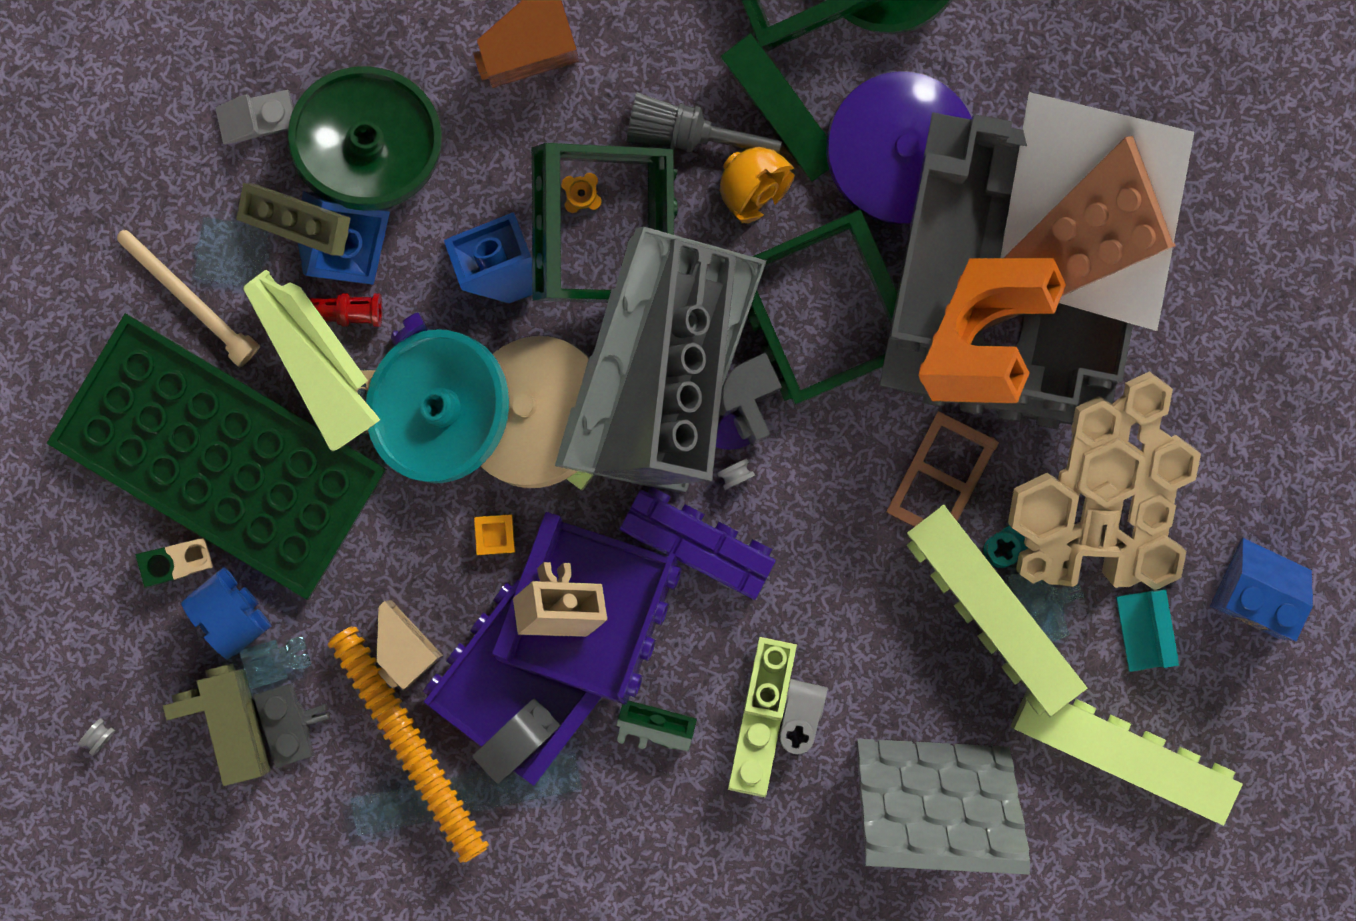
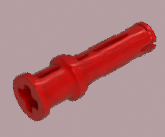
M342 293L337 298H309L325 321L337 322L342 327H349L350 323H372L374 327H381L383 305L380 293H374L372 297H350L349 293Z

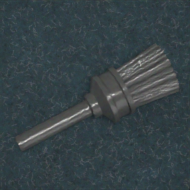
M638 92L635 95L626 140L628 143L671 146L670 149L686 150V153L690 154L699 143L707 145L708 141L744 149L764 147L774 150L778 154L782 143L780 140L711 126L712 121L704 119L701 107L699 106L690 107L685 106V103H680L678 107Z

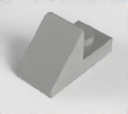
M283 90L253 98L245 94L215 107L223 144L226 145L288 131L293 111L290 91Z

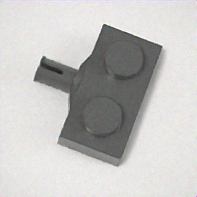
M292 683L253 695L276 768L315 756L309 737L310 725L330 719V712L315 716L317 713L329 710L326 704L305 710L297 700Z

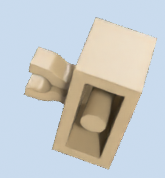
M543 562L537 568L540 581H532L513 598L518 635L587 637L607 621L602 584L569 583L571 578L570 563H563L557 568L559 577L557 581V577L551 571V562Z

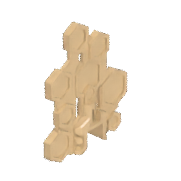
M1150 371L1126 382L1123 395L1112 404L1098 396L1075 407L1071 429L1073 435L1067 468L1059 472L1058 479L1047 472L1014 488L1008 524L1025 536L1024 544L1028 547V549L1019 553L1016 570L1022 577L1033 584L1043 580L1051 585L1076 586L1083 556L1104 557L1102 573L1116 588L1131 587L1142 581L1152 589L1157 590L1182 577L1186 550L1169 538L1168 534L1173 524L1177 489L1196 480L1201 453L1177 435L1171 437L1160 429L1161 418L1169 412L1173 389ZM1135 423L1139 424L1137 439L1143 443L1141 450L1128 442L1131 426ZM1081 493L1085 496L1081 521L1074 525L1079 495ZM1131 496L1127 521L1134 526L1132 537L1118 529L1123 502Z

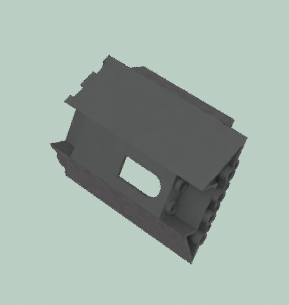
M932 112L880 380L881 386L922 396V403L945 407L946 403H951L932 401L918 375L920 365L925 361L932 345L933 336L938 331L944 318L946 306L951 302L957 288L960 275L963 274L969 258H1001L1019 147L1027 146L1024 131L1011 128L1012 121L976 114L971 119ZM1061 303L1058 304L1054 314H1024L1020 338L1014 347L1018 348L1030 374L1018 403H955H960V410L964 412L983 414V410L986 408L999 411L998 418L1021 422V417L1024 416L1023 418L1036 420L1037 426L1051 429H1059L1060 423L1072 425L1075 407L1098 396L1110 404L1113 403L1116 385L1123 381L1133 324ZM983 330L975 335L971 345L988 346L983 338Z

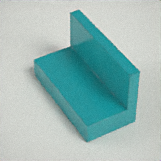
M1159 589L1116 597L1129 672L1156 667L1179 666L1167 591Z

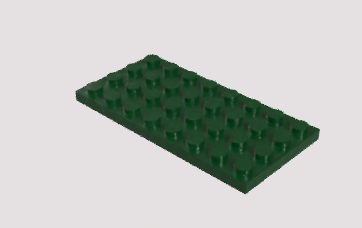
M126 313L123 315L46 443L306 600L311 598L387 471L383 466L346 444L335 451H331L319 428Z

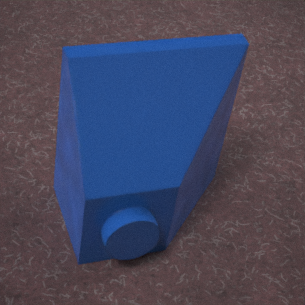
M303 191L302 201L351 218L343 256L330 255L298 243L303 274L311 277L374 285L390 211L385 209L371 211L347 209L340 204L324 200L315 193Z
M514 212L444 240L462 291L506 303H512L532 295V256Z

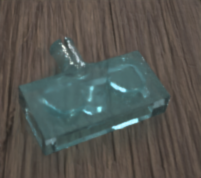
M1018 572L1006 576L1011 591L1051 642L1070 635L1064 620L1063 605L1084 598L1083 591L1068 596L1069 593L1082 589L1079 582L1074 587L1068 586L1057 590L1054 585L1048 584L1043 580L1033 584Z

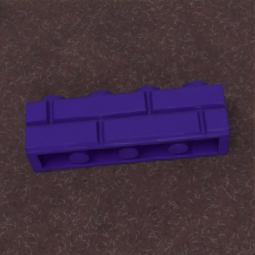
M650 487L648 493L640 489L619 529L620 531L668 556L669 553L675 554L678 561L756 600L775 564L776 559L769 556L773 549L753 539L749 545L735 539L738 531L719 521L715 528L704 523L702 519L705 514L684 504L682 510H679L668 504L671 496L653 487Z

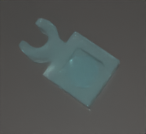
M292 638L286 643L285 647L278 648L275 639L239 652L250 688L254 689L288 678L285 670L292 667L300 670L309 667L311 660L308 653L300 656L294 655L296 652L306 649L304 638Z

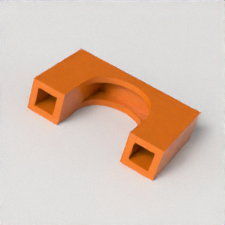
M969 258L963 274L958 279L957 288L951 302L946 306L945 315L940 327L933 336L932 345L926 359L920 365L918 376L932 401L1018 403L1030 374L1018 348L1011 346L971 345V342L985 325L999 317L1010 314L1055 313L1066 284L1054 258Z

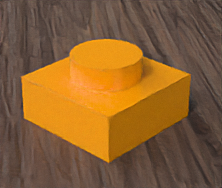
M512 514L474 517L477 555L515 553Z

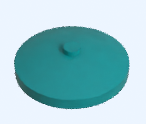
M437 329L411 335L394 346L386 354L373 374L367 392L366 403L380 420L370 427L368 432L380 457L393 470L403 476L428 483H445L463 478L486 462L498 446L506 428L509 413V392L503 370L494 355L484 345L464 334Z

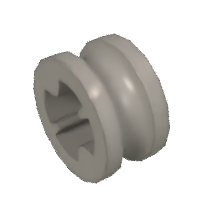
M747 459L717 473L718 477H722L725 480L723 486L725 490L755 476L753 471L751 472L747 469V464L749 463Z
M102 718L89 728L78 743L81 747L87 746L92 757L104 747L116 731L112 727L110 729L104 726L105 721Z

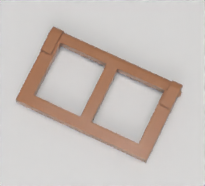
M938 411L886 513L913 527L924 520L900 507L915 476L920 471L961 492L951 511L952 516L958 521L999 442L994 437H989ZM941 426L984 447L966 483L923 462Z

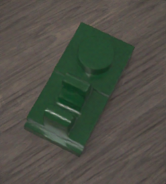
M628 700L627 705L622 704L616 726H619L620 729L617 741L624 744L626 735L630 734L640 738L638 748L641 749L646 748L649 739L669 749H680L689 752L697 718Z

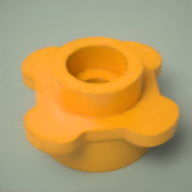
M586 173L584 177L579 176L575 178L567 176L562 180L561 187L566 191L567 197L564 206L568 212L577 213L579 209L584 208L596 210L601 206L602 200L597 195L596 190L598 178L595 174ZM581 189L585 191V195L582 197L578 195V191Z

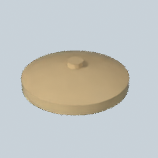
M532 336L518 339L493 353L506 378L509 392V413L506 428L498 446L481 467L492 476L510 485L522 488H541L559 483L577 472L572 469L556 467L555 463L571 408L576 405L589 357L574 345L558 338Z

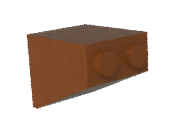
M521 0L477 39L480 51L473 52L482 81L489 79L492 88L579 62L575 42L561 0Z

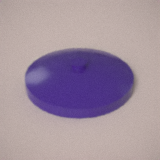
M898 71L873 77L859 85L844 98L835 111L829 125L826 140V156L829 171L835 185L854 208L861 210L864 215L884 223L911 224L932 112L965 119L972 118L964 103L950 88L938 80L920 73Z

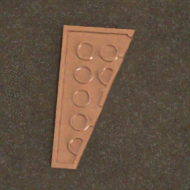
M1133 136L1125 137L1004 258H1054L1066 284L1062 294L1064 296L1172 247H1176L1175 242L1173 244ZM1021 314L999 317L985 325L980 331L989 329Z

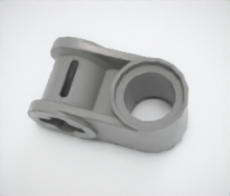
M790 679L780 730V742L787 752L802 754L812 747L818 722L822 717L828 687ZM796 726L802 727V734L808 736V740L806 743H800L798 748L791 747L792 741L786 738V734L788 731H794Z

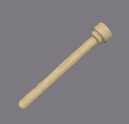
M122 230L118 233V242L227 345L225 349L229 352L228 358L239 368L244 366L258 352L260 345L251 336H244L242 333L236 334L129 231Z

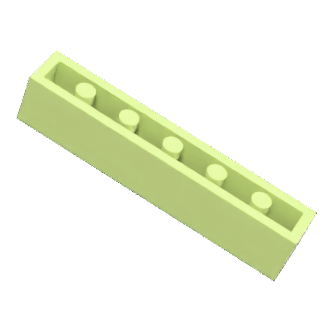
M942 505L907 532L912 541L906 546L920 563L925 559L935 570L930 575L943 593L950 589L959 601L954 605L955 609L967 624L974 620L983 632L977 637L991 654L995 651L1001 654L1006 661L1001 666L1015 685L1022 681L1030 694L1025 698L1039 716L1044 712L1049 717L1053 716L1088 689L945 505Z
M1027 689L1012 721L1011 728L1224 826L1243 785L1233 779L1236 772L1217 763H1214L1212 769L1198 763L1200 755L1182 747H1179L1177 753L1163 747L1166 740L1145 731L1142 737L1129 732L1131 724L1111 714L1108 721L1094 715L1097 708L1078 699H1075L1073 705L1068 703L1051 717L1046 712L1039 716L1025 698L1030 694Z

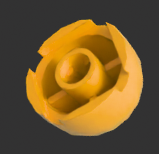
M764 147L750 148L741 153L735 152L727 158L723 165L725 170L721 176L719 191L723 202L730 212L741 223H751L764 216L758 210L771 198L774 205H776L784 197L794 181L795 175L790 171L794 167L776 151Z

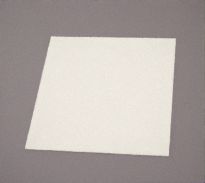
M1029 92L1022 129L1027 146L1019 147L1001 258H1004L1076 185L1128 136H1133L1174 244L1194 132ZM1173 247L1061 297L1059 303L1157 331Z

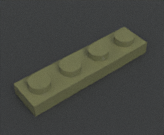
M243 183L236 218L238 221L337 256H343L351 219L251 183Z

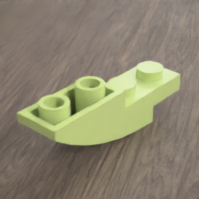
M759 637L728 790L764 798L767 795L797 644Z

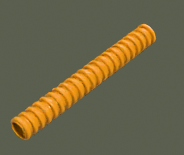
M349 627L329 640L328 647L335 649L334 657L341 659L340 667L347 669L348 673L346 676L348 679H353V688L360 690L358 696L360 699L366 700L365 708L372 710L371 718L378 720L377 728L384 730L385 734L383 737L385 740H390V749L396 750L398 753L395 756L396 759L402 760L404 763L402 769L404 771L408 770L410 773L408 779L415 781V790H420L423 794L420 797L421 800L428 802L427 810L434 812L433 820L435 822L439 821L441 824L439 830L441 832L445 831L448 835L445 840L447 842L451 841L454 845L451 849L453 853L458 852L460 855L458 858L459 863L468 862L487 850L486 847L489 846V843L487 841L483 842L480 838L483 834L474 828L477 825L475 820H469L470 812L468 810L464 811L462 808L464 802L462 800L458 801L455 797L458 792L451 790L449 787L452 784L450 779L445 780L443 777L445 775L444 769H438L439 761L437 759L433 760L431 757L433 751L426 749L424 746L427 741L425 738L420 739L418 736L420 734L419 728H413V718H407L408 710L406 708L402 709L400 706L402 700L395 698L393 695L396 692L395 689L389 688L387 682L378 673L382 668L376 667L377 659L370 657L371 649L364 647L363 643L365 640L363 637H358V628Z

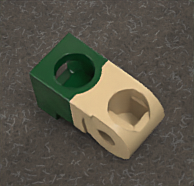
M205 538L135 554L144 588L157 586L213 568Z

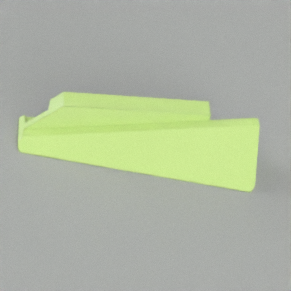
M264 270L244 285V292L329 449L335 451L375 425L380 420L379 417L356 392L368 380L302 288L291 282L284 286L277 284L267 270Z

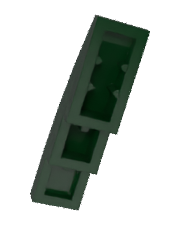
M750 33L721 55L720 59L742 86L743 92L764 117L769 128L782 141L786 150L810 181L813 182L829 170L826 156L827 136Z

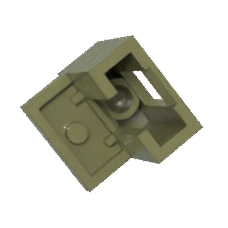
M232 663L205 670L207 678L197 680L198 688L171 695L173 703L163 705L166 721L202 711L205 712L223 786L258 778L271 772L245 668L235 671L234 664Z

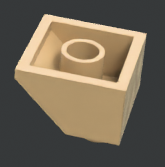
M392 600L384 601L379 606L377 663L382 667L378 673L393 689L400 686L404 690L418 680L443 655Z

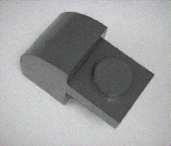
M766 353L737 366L725 380L721 392L719 411L721 418L735 412L737 415L734 418L736 429L742 439L748 438L751 446L764 441L770 435L756 403L777 394L782 388Z
M534 698L472 757L499 784L561 725Z

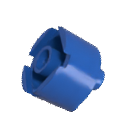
M223 567L190 593L181 602V605L195 627L199 625L206 634L204 639L222 657L228 660L241 652L272 625L259 609H254L259 603L246 587L239 591L236 587L238 585L237 581Z

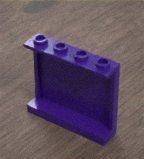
M545 512L514 597L532 581H540L537 568L543 562H551V571L557 577V581L559 578L557 568L563 563H570L571 578L569 583L602 584L607 621L587 637L518 635L512 600L492 654L500 663L627 705L629 697H636L643 677L638 674L643 660L649 661L652 656L656 642L655 639L651 638L656 624L662 625L665 620L669 604L664 601L669 588L675 590L682 568L677 567L678 561L673 553H669L667 557L564 523L560 516Z
M517 580L513 586L506 582L493 599L498 604L490 616H487L484 612L470 629L475 636L466 647L461 643L458 644L446 660L451 664V667L443 677L436 673L423 692L428 695L424 700L427 706L481 747L535 698L561 726L513 770L521 778L534 786L601 697L500 663L495 659L492 653L520 582Z

